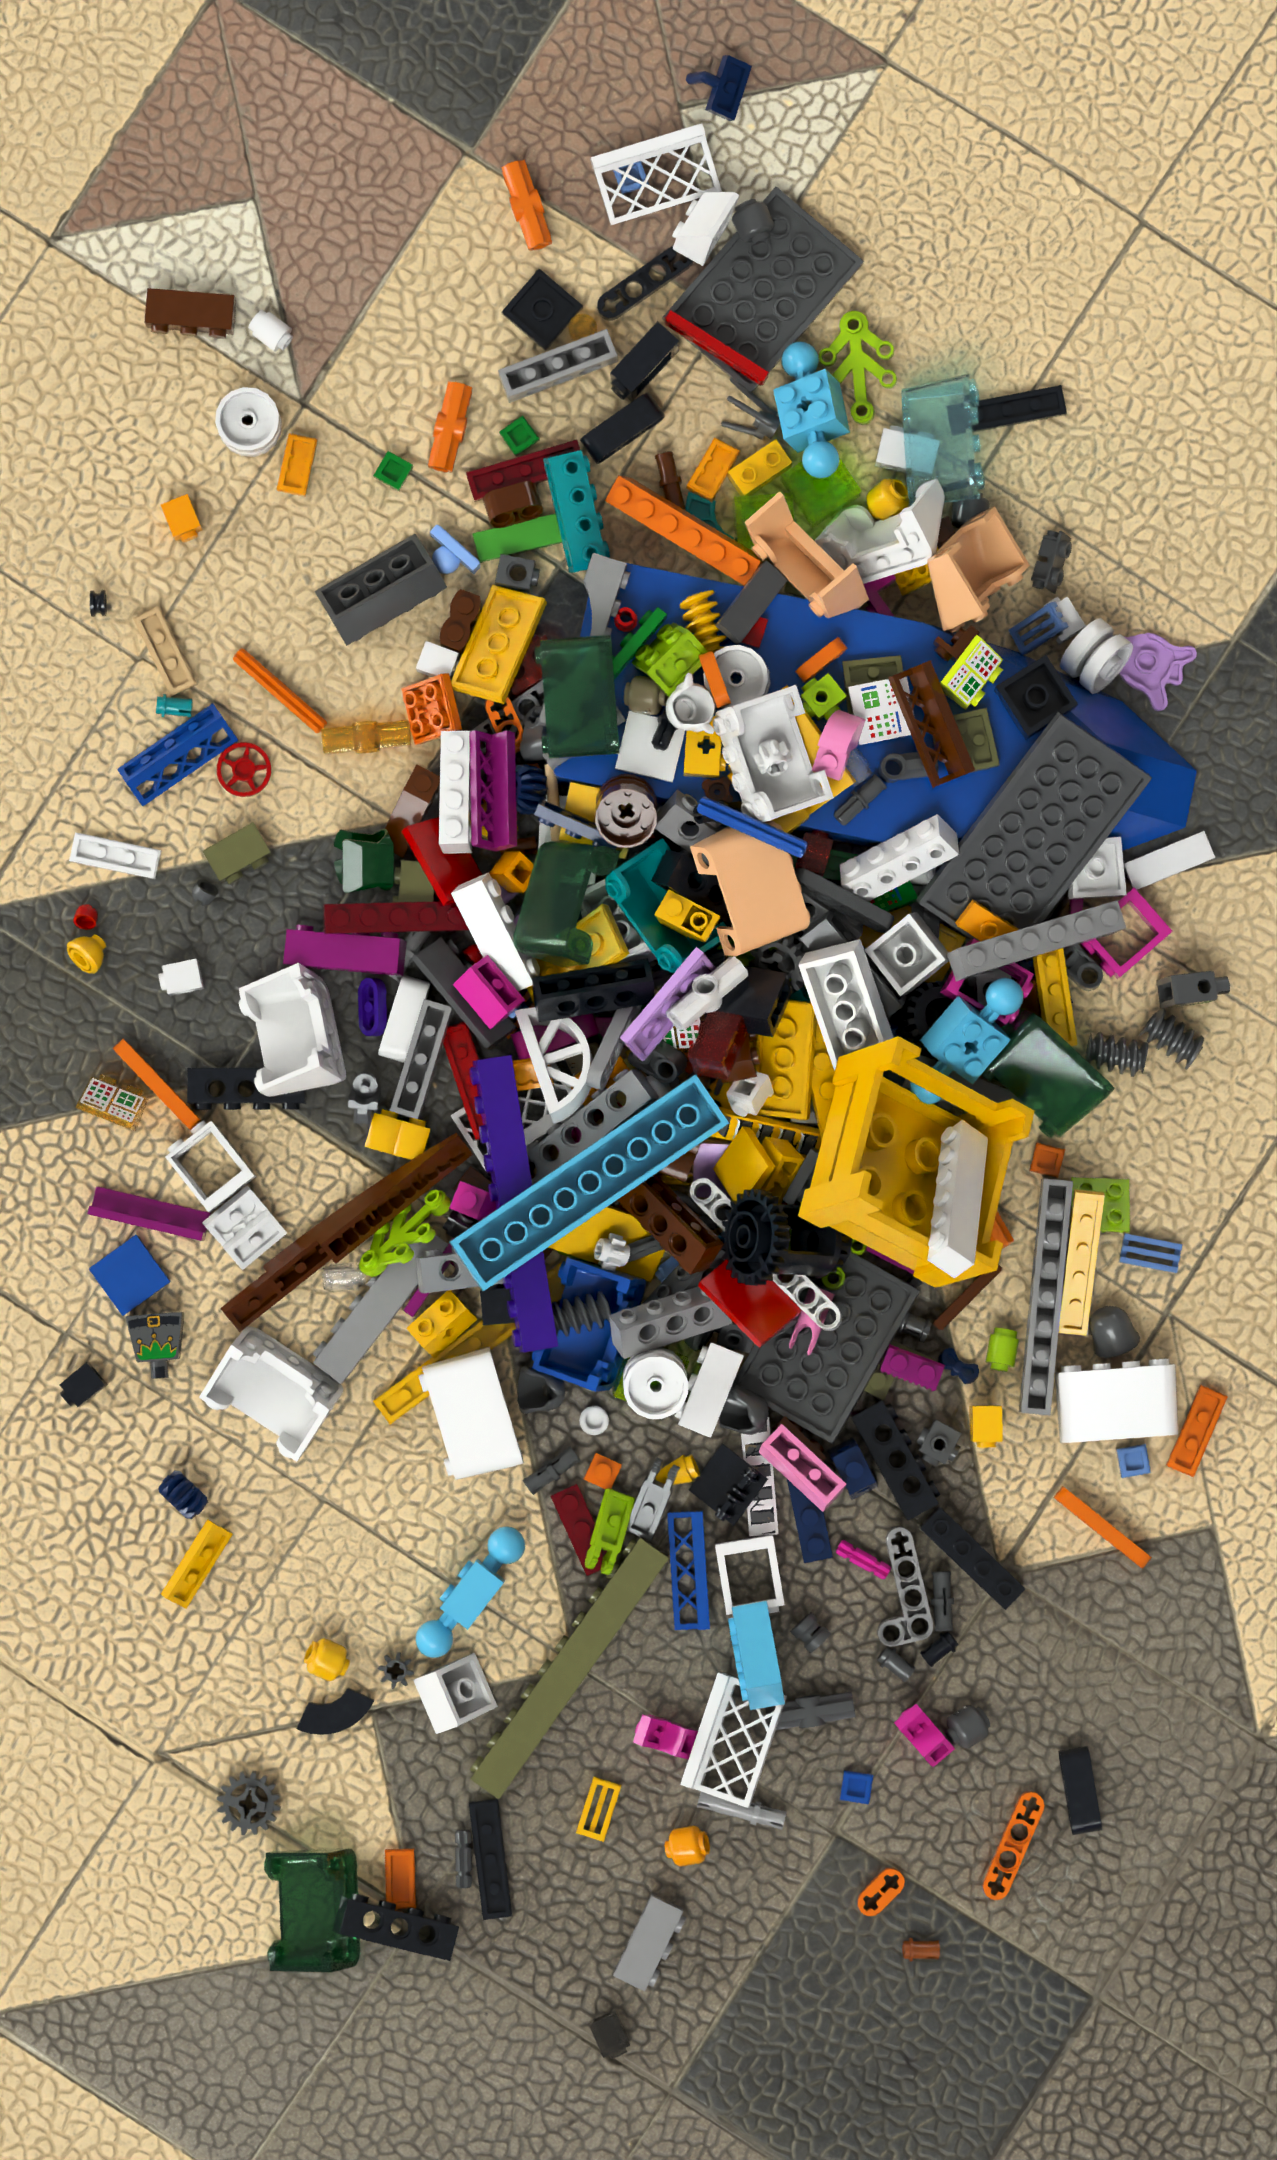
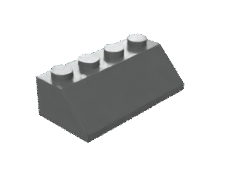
M413 534L316 590L315 593L347 646L354 641L360 640L378 627L386 625L404 612L412 610L423 601L436 596L439 592L446 589L447 586L417 535Z
M440 937L411 959L485 1048L492 1050L517 1029L513 1023L517 1018L512 1019L508 1016L492 1029L488 1028L453 985L473 965L469 961L464 964L457 955L461 951L451 939L445 942Z

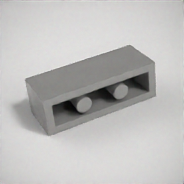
M651 1893L613 1972V1976L643 1991L646 1990L648 1985L653 1987L660 1974V1971L656 1969L661 1958L667 1959L673 1947V1944L669 1943L673 1932L679 1934L686 1920V1917L682 1916L683 1908Z

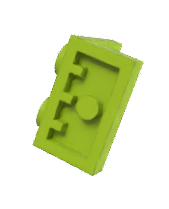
M674 622L664 625L657 632V638L650 645L642 646L636 652V658L632 661V664L637 669L646 673L668 697H670L671 693L680 683L684 682L687 673L693 675L702 666L698 655L708 652L689 630Z

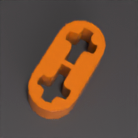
M837 637L803 663L795 672L806 683L841 656L848 648Z
M713 651L698 655L716 707L720 708L731 704Z
M891 1867L881 1871L858 1896L857 1904L861 1913L866 1916H876L902 1891L905 1883L902 1873L896 1868ZM887 1874L891 1877L896 1874L898 1876L896 1879L898 1886L896 1888L890 1886L883 1892L881 1888L886 1884L884 1877ZM879 1892L881 1895L875 1901L877 1908L869 1907L866 1910L863 1907L865 1905L864 1897L872 1898Z

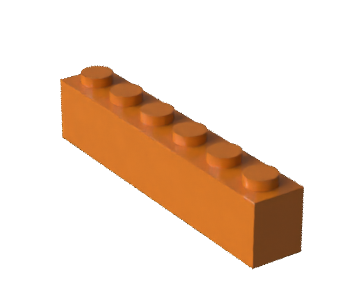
M618 475L605 499L607 503L744 586L764 562L752 550L631 477Z

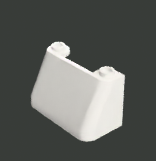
M938 479L925 482L917 489L916 501L912 506L904 508L898 515L876 522L870 512L863 506L853 505L843 508L816 538L815 542L843 570H846L854 563L858 568L863 584L926 565L927 560L937 550L945 500L943 489Z
M297 963L239 988L241 998L239 1000L240 1010L245 1016H249L256 1022L264 1067L257 1070L254 1083L261 1094L268 1097L334 1085L346 1079V1070L330 993L326 983L320 976Z
M246 1327L229 1347L199 1398L214 1410L227 1409L232 1405L278 1435L276 1444L279 1452L283 1456L292 1458L297 1462L342 1395L343 1387L327 1373L255 1327Z
M490 1347L422 1366L424 1374L418 1376L423 1392L429 1391L449 1457L443 1459L448 1476L454 1475L455 1480L524 1464Z

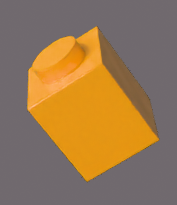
M188 494L161 504L176 541L181 539L182 542H187L198 537L197 532L202 531V527Z
M505 851L489 874L507 892L524 893L540 869L520 851Z

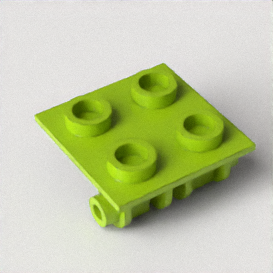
M1071 1177V1181H1073L1071 1214L1075 1189L1104 1192L1100 1232L1130 1233L1129 1179Z

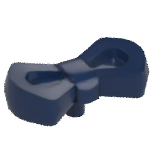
M947 1348L940 1353L938 1362L945 1365L944 1369L951 1370L950 1374L952 1376L958 1375L964 1384H971L978 1378V1365L963 1363L958 1359L953 1348Z

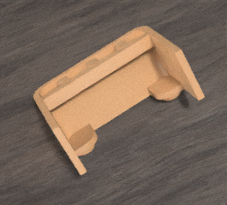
M778 492L745 521L754 544L752 550L761 561L767 559L810 602L809 607L819 618L823 615L826 618H831L860 608L869 600L857 566L852 563L846 570H843L794 522L785 497L781 492Z

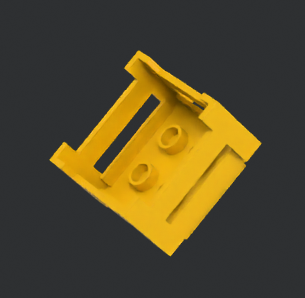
M897 1036L838 1057L832 1084L836 1085L829 1115L810 1188L804 1191L798 1216L820 1228L830 1226L914 1270V1277L935 1288L997 1271L1003 1243L997 1240L990 1242V1237L1013 1142L1029 1137L1035 1110L1013 1098L1000 1103L988 1099L915 1059L920 1057L921 1048ZM891 1070L968 1113L955 1116L935 1104H925L918 1099L916 1094L883 1077L884 1071ZM964 1120L988 1137L975 1264L956 1278H953L927 1260L928 1242L932 1226L931 1219L934 1209L933 1200L936 1192L941 1135L946 1128L953 1127L959 1121Z

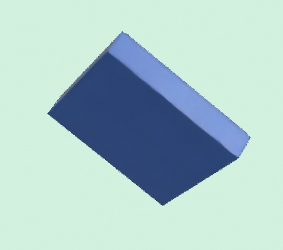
M138 1235L130 1238L89 1268L122 1316H125L171 1282Z

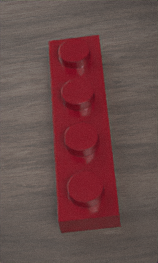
M578 440L466 472L474 502L483 500L485 494L495 489L525 481H531L535 484L547 481L543 459L579 451Z

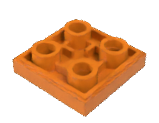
M449 673L440 674L401 688L415 745L440 738L441 731L462 730Z

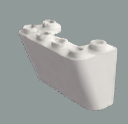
M796 685L719 710L713 719V728L716 734L720 736L723 744L722 754L724 760L730 765L733 773V787L739 792L742 800L741 811L743 814L762 822L773 820L834 798L825 770L812 771V766L795 716L805 713ZM769 739L777 740L778 743L785 741L793 760L788 762V769L778 776H771L767 772L761 774L753 758V755L758 754L759 745Z
M1169 1359L1149 1360V1366H1140V1361L1122 1362V1368L1111 1369L1110 1363L1093 1364V1370L1081 1371V1365L1061 1366V1372H1055L1060 1443L1178 1434L1175 1364H1169Z

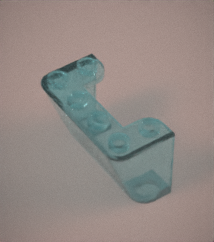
M969 374L903 388L901 390L907 490L910 505L912 506L916 501L915 496L919 486L934 479H938L945 495L944 503L980 499V489H985V478L981 462L976 463L975 453L981 452L979 434L974 435V425L979 424L978 407L974 406H980L976 379H971Z

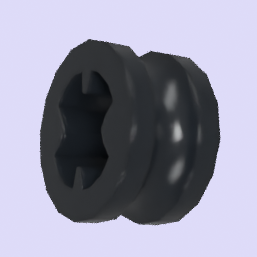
M94 590L90 591L91 617H95L97 613L102 614V616L107 615L105 590H101L98 594Z

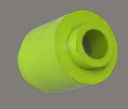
M994 1328V1333L990 1334L985 1361L991 1364L990 1369L1007 1372L1008 1367L1015 1366L1019 1343L1017 1331Z

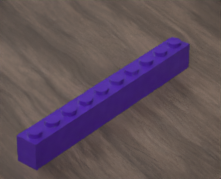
M512 1055L473 1061L474 1067L469 1069L472 1085H477L478 1096L474 1097L476 1113L482 1116L483 1125L479 1126L481 1143H486L488 1155H484V1166L486 1172H491L492 1184H488V1191L491 1202L495 1201L496 1209L532 1186ZM542 1251L503 1278L505 1289L510 1290L511 1300L507 1301L509 1317L514 1318L516 1330H512V1340L514 1347H519V1352L558 1347Z

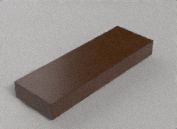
M998 1264L997 1271L979 1275L932 1324L938 1330H943L1002 1271V1267Z

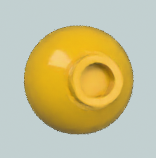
M98 935L77 937L67 944L69 957L81 970L86 973L95 974L100 969L104 959L103 950L106 948V944Z

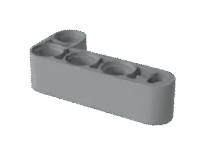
M896 1526L887 1532L886 1545L903 1615L882 1621L877 1629L879 1640L889 1647L924 1640L933 1631L932 1617L912 1534L906 1528ZM900 1532L902 1536H907V1541L903 1542L905 1552L911 1549V1555H901L895 1559L894 1553L900 1554L897 1544L891 1543V1539L896 1538L895 1533ZM905 1560L911 1561L914 1565V1571L908 1577H903L898 1572L899 1564ZM916 1589L920 1592L921 1599L918 1604L908 1605L905 1602V1594L908 1590ZM917 1618H923L927 1622V1629L922 1634H916L911 1629L912 1622ZM887 1625L898 1627L899 1635L895 1640L888 1641L883 1637V1629Z

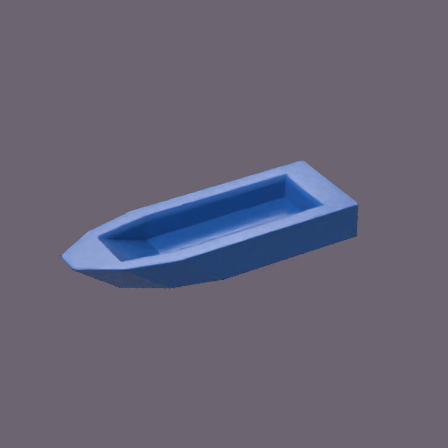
M627 563L626 571L630 572L629 581L626 589L620 588L617 599L621 600L619 609L623 607L631 608L637 615L638 622L649 609L654 612L659 607L667 614V619L647 641L646 644L650 645L657 638V632L664 625L674 622L685 628L691 623L684 621L682 618L683 614L689 610H682L679 606L688 596L714 590L715 593L708 597V601H717L718 605L710 609L711 612L720 613L721 615L714 620V624H716L744 586ZM777 594L761 615L762 618L768 619V623L760 648L742 643L738 644L753 649L765 661L770 671L771 685L768 694L781 690L786 685L788 687L796 685L799 695L804 693L801 688L806 683L800 679L795 671L831 641L839 637L848 649L814 677L819 681L829 673L845 693L842 661L901 655L903 671L931 660L941 683L955 662L951 659L948 662L942 659L934 651L937 647L933 643L939 636L952 647L954 644L951 642V639L956 632L950 633L949 630L943 631L942 628L927 623L858 609L831 618H826L824 615L819 618L809 607L810 602L807 599ZM589 596L574 669L584 655L592 629V610ZM625 615L621 617V621L626 623L631 621V618ZM611 616L608 627L612 628L608 645L602 644L599 655L603 656L602 664L611 654L615 657L621 651L622 647L619 644L629 633L617 629L614 623L615 617ZM638 622L637 626L630 631L631 633L635 634L641 627ZM720 630L716 632L717 635H725ZM727 636V639L719 643L723 647L736 645ZM986 642L1003 659L999 666L1003 671L993 684L987 681L981 689L985 692V695L977 706L974 707L970 704L965 710L945 695L953 715L987 708L999 759V767L968 773L934 788L928 777L899 780L894 783H887L882 780L887 788L868 804L869 808L867 810L864 808L847 825L843 826L834 817V812L852 796L851 792L853 790L855 792L859 790L874 774L879 777L878 765L883 758L892 753L918 752L911 735L859 745L858 742L857 747L851 751L846 765L856 782L811 813L809 819L794 829L793 832L874 847L938 814L957 833L959 843L1044 731L1042 729L1025 740L994 692L997 685L1036 660L1021 655L1017 651ZM636 657L630 661L611 685L601 678L600 674L603 672L601 668L599 673L593 672L590 683L594 684V689L590 701L584 700L581 712L585 713L581 729L589 724L588 721L590 719L596 720L615 705L627 721L630 709L629 706L624 704L626 683L631 682L635 676L649 677L632 664ZM702 666L693 674V682L704 686ZM1057 671L1078 703L1074 710L1064 716L1152 777L1107 838L1121 837L1123 851L1186 828L1197 770L1121 700L1102 691L1091 694L1078 680ZM734 673L731 676L732 682L734 684L740 683L742 675ZM907 676L909 691L911 695L913 685L911 683L909 676ZM823 696L816 697V700L818 702L822 703L826 701L825 697ZM846 700L838 705L841 711L847 712ZM715 704V714H716V712L719 711V710H722V708H721V707H720V708H717V707H716V704ZM914 705L915 719L922 722L924 712L921 707ZM666 706L662 707L659 714L649 716L659 717V715L663 714ZM813 716L811 719L819 730L823 732L827 720L823 717L818 721ZM626 722L621 723L604 735L606 738L603 740H596L554 769V775L557 778L558 784L569 786L570 781L601 787L607 780L617 775H636L645 779L653 787L657 803L664 805L676 790H679L684 795L692 796L699 804L702 797H706L705 790L702 789L704 780H719L721 777H727L731 773L728 770L729 764L726 763L725 771H719V778L683 776L686 731L673 783L617 770L615 767ZM575 728L573 734H575L576 732H578L579 729H576V728ZM560 732L558 745L572 735ZM926 732L924 742L927 747L934 749L932 736ZM704 739L703 744L698 745L699 748L703 749V754H709V750L715 748L710 745L708 739ZM938 760V776L940 779L949 774L945 764ZM894 761L886 762V772L893 776L898 775L900 772L899 765ZM731 783L729 793L733 797L732 802L742 801L739 792L734 789ZM715 790V795H719L720 791Z

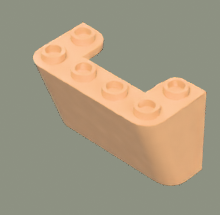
M995 506L965 522L927 560L942 630H949L950 633H953L965 626V622L969 620L975 623L988 615L987 610L990 607L988 596L1000 590V586L1007 583L1008 586H1012L1023 579L1022 573L1030 566Z
M774 821L764 822L783 831L782 827ZM729 826L690 846L698 874L717 875L733 927L719 926L716 928L724 955L739 956L809 927L810 913L806 908L801 893L802 888L797 880L793 859L789 853ZM702 853L707 857L709 866L703 861ZM728 935L733 939L735 944H730L728 940Z

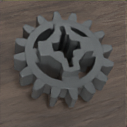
M793 935L751 950L750 954L755 958L749 961L750 966L787 973L788 977L792 979L790 981L793 989L792 994L805 986L799 963L806 952L800 950L803 946L802 942L798 944L793 943ZM771 947H778V950L775 949V948L772 949V950H769V948H771Z
M242 1771L240 1772L239 1780L234 1776L229 1778L231 1786L222 1785L221 1789L226 1794L217 1797L218 1801L223 1802V1806L219 1807L217 1811L220 1813L225 1812L226 1816L222 1820L223 1823L228 1821L233 1823L231 1831L240 1827L242 1835H245L248 1829H251L252 1833L257 1835L259 1826L265 1831L269 1828L267 1820L276 1821L277 1817L272 1812L279 1811L281 1806L274 1804V1801L279 1799L281 1795L272 1793L276 1784L267 1785L265 1783L267 1775L257 1779L256 1771H253L250 1777H247L245 1772ZM242 1784H246V1788L243 1793H241L240 1795L232 1794L235 1788ZM258 1786L264 1790L268 1800L261 1798L257 1792ZM251 1790L252 1802L257 1803V1806H253L248 1815H246V1805L241 1803V1800H245ZM230 1806L235 1807L241 1814L240 1820L233 1815ZM258 1811L266 1812L263 1818L256 1822H251L255 1813Z

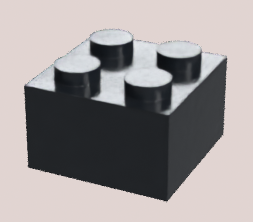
M1044 655L1003 681L994 689V692L1025 740L1047 727L1057 712L1066 715L1078 705L1047 655Z

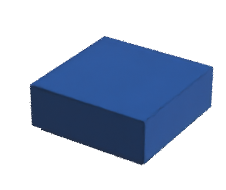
M844 1770L840 1800L869 1804L873 1774Z

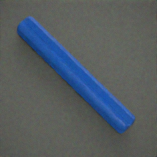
M702 797L697 806L698 813L796 857H803L807 850L808 843L710 798Z

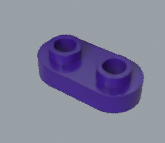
M365 978L361 981L358 988L359 1028L365 1036H380L384 1033L387 1025V991L384 982L379 978Z

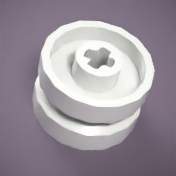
M242 387L231 391L221 400L216 410L215 423L223 443L230 451L240 456L256 457L267 453L276 445L281 435L282 421L275 402L267 393L257 388ZM248 418H253L251 425L243 424L244 420L248 422Z
M1101 618L1090 622L1078 633L1066 649L1060 662L1061 669L1072 678L1080 676L1079 683L1091 694L1100 692L1115 679L1128 662L1133 651L1132 643L1121 634L1113 636V628Z
M742 645L726 646L714 653L731 704L721 707L722 709L768 694L771 685L770 671L762 657L753 649ZM703 673L704 687L711 693L705 673ZM734 673L742 675V680L738 684L732 682L731 676Z
M663 1347L632 1356L627 1361L623 1370V1388L628 1405L638 1415L648 1419H663L675 1414L684 1405L688 1395L687 1371L682 1360L673 1351ZM657 1381L656 1385H651V1383Z

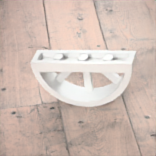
M535 1007L516 1010L515 1014L553 1124L558 1123L573 1114L583 1104L591 1090V1087L586 1084L588 1070L593 1061L591 1050L582 1030L570 1018L539 1022ZM533 1025L548 1026L538 1044ZM558 1029L566 1032L578 1043L544 1055ZM583 1053V1067L579 1079L547 1066ZM550 1078L573 1088L559 1102Z

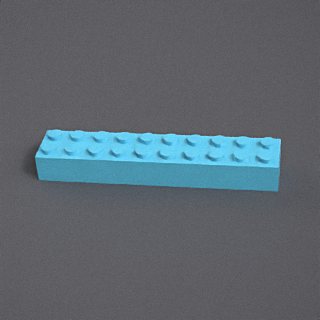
M695 1074L449 1243L482 1291H485L725 1127L729 1122Z

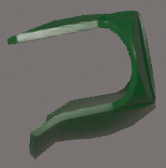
M381 829L373 834L339 830L334 841V847L342 850V859L334 861V868L340 884H343V891L345 893H352L375 887L385 891L391 890L394 884V843L387 829Z

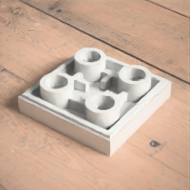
M629 711L615 769L673 783L685 730H675L668 748L665 751L657 750L653 747L651 741L659 724L658 717Z

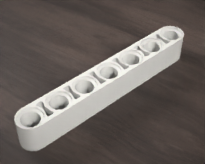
M699 1178L695 1180L689 1190L691 1198L725 1232L722 1220L717 1218V1210L724 1205L731 1207V1200L709 1179ZM701 1185H709L711 1187V1195L706 1200H700L696 1196V1191ZM773 1274V1281L821 1329L833 1331L840 1326L842 1322L840 1310L806 1275H794L791 1282L782 1283L779 1280V1274ZM806 1288L813 1289L815 1292V1299L810 1304H803L799 1298L801 1291ZM826 1309H832L836 1313V1320L830 1325H824L820 1320L821 1313Z

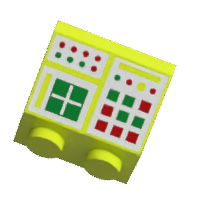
M976 635L940 684L944 694L965 710L970 704L976 707L985 695V692L981 689L987 681L993 684L1003 671L999 667L1003 659L981 637Z

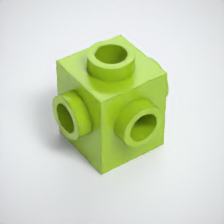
M829 673L819 681L814 677L801 688L804 693L800 695L806 712L811 718L814 716L818 721L823 717L828 721L835 711L841 710L838 705L846 700L847 697ZM823 696L825 697L826 701L822 703L818 702L816 700V697Z

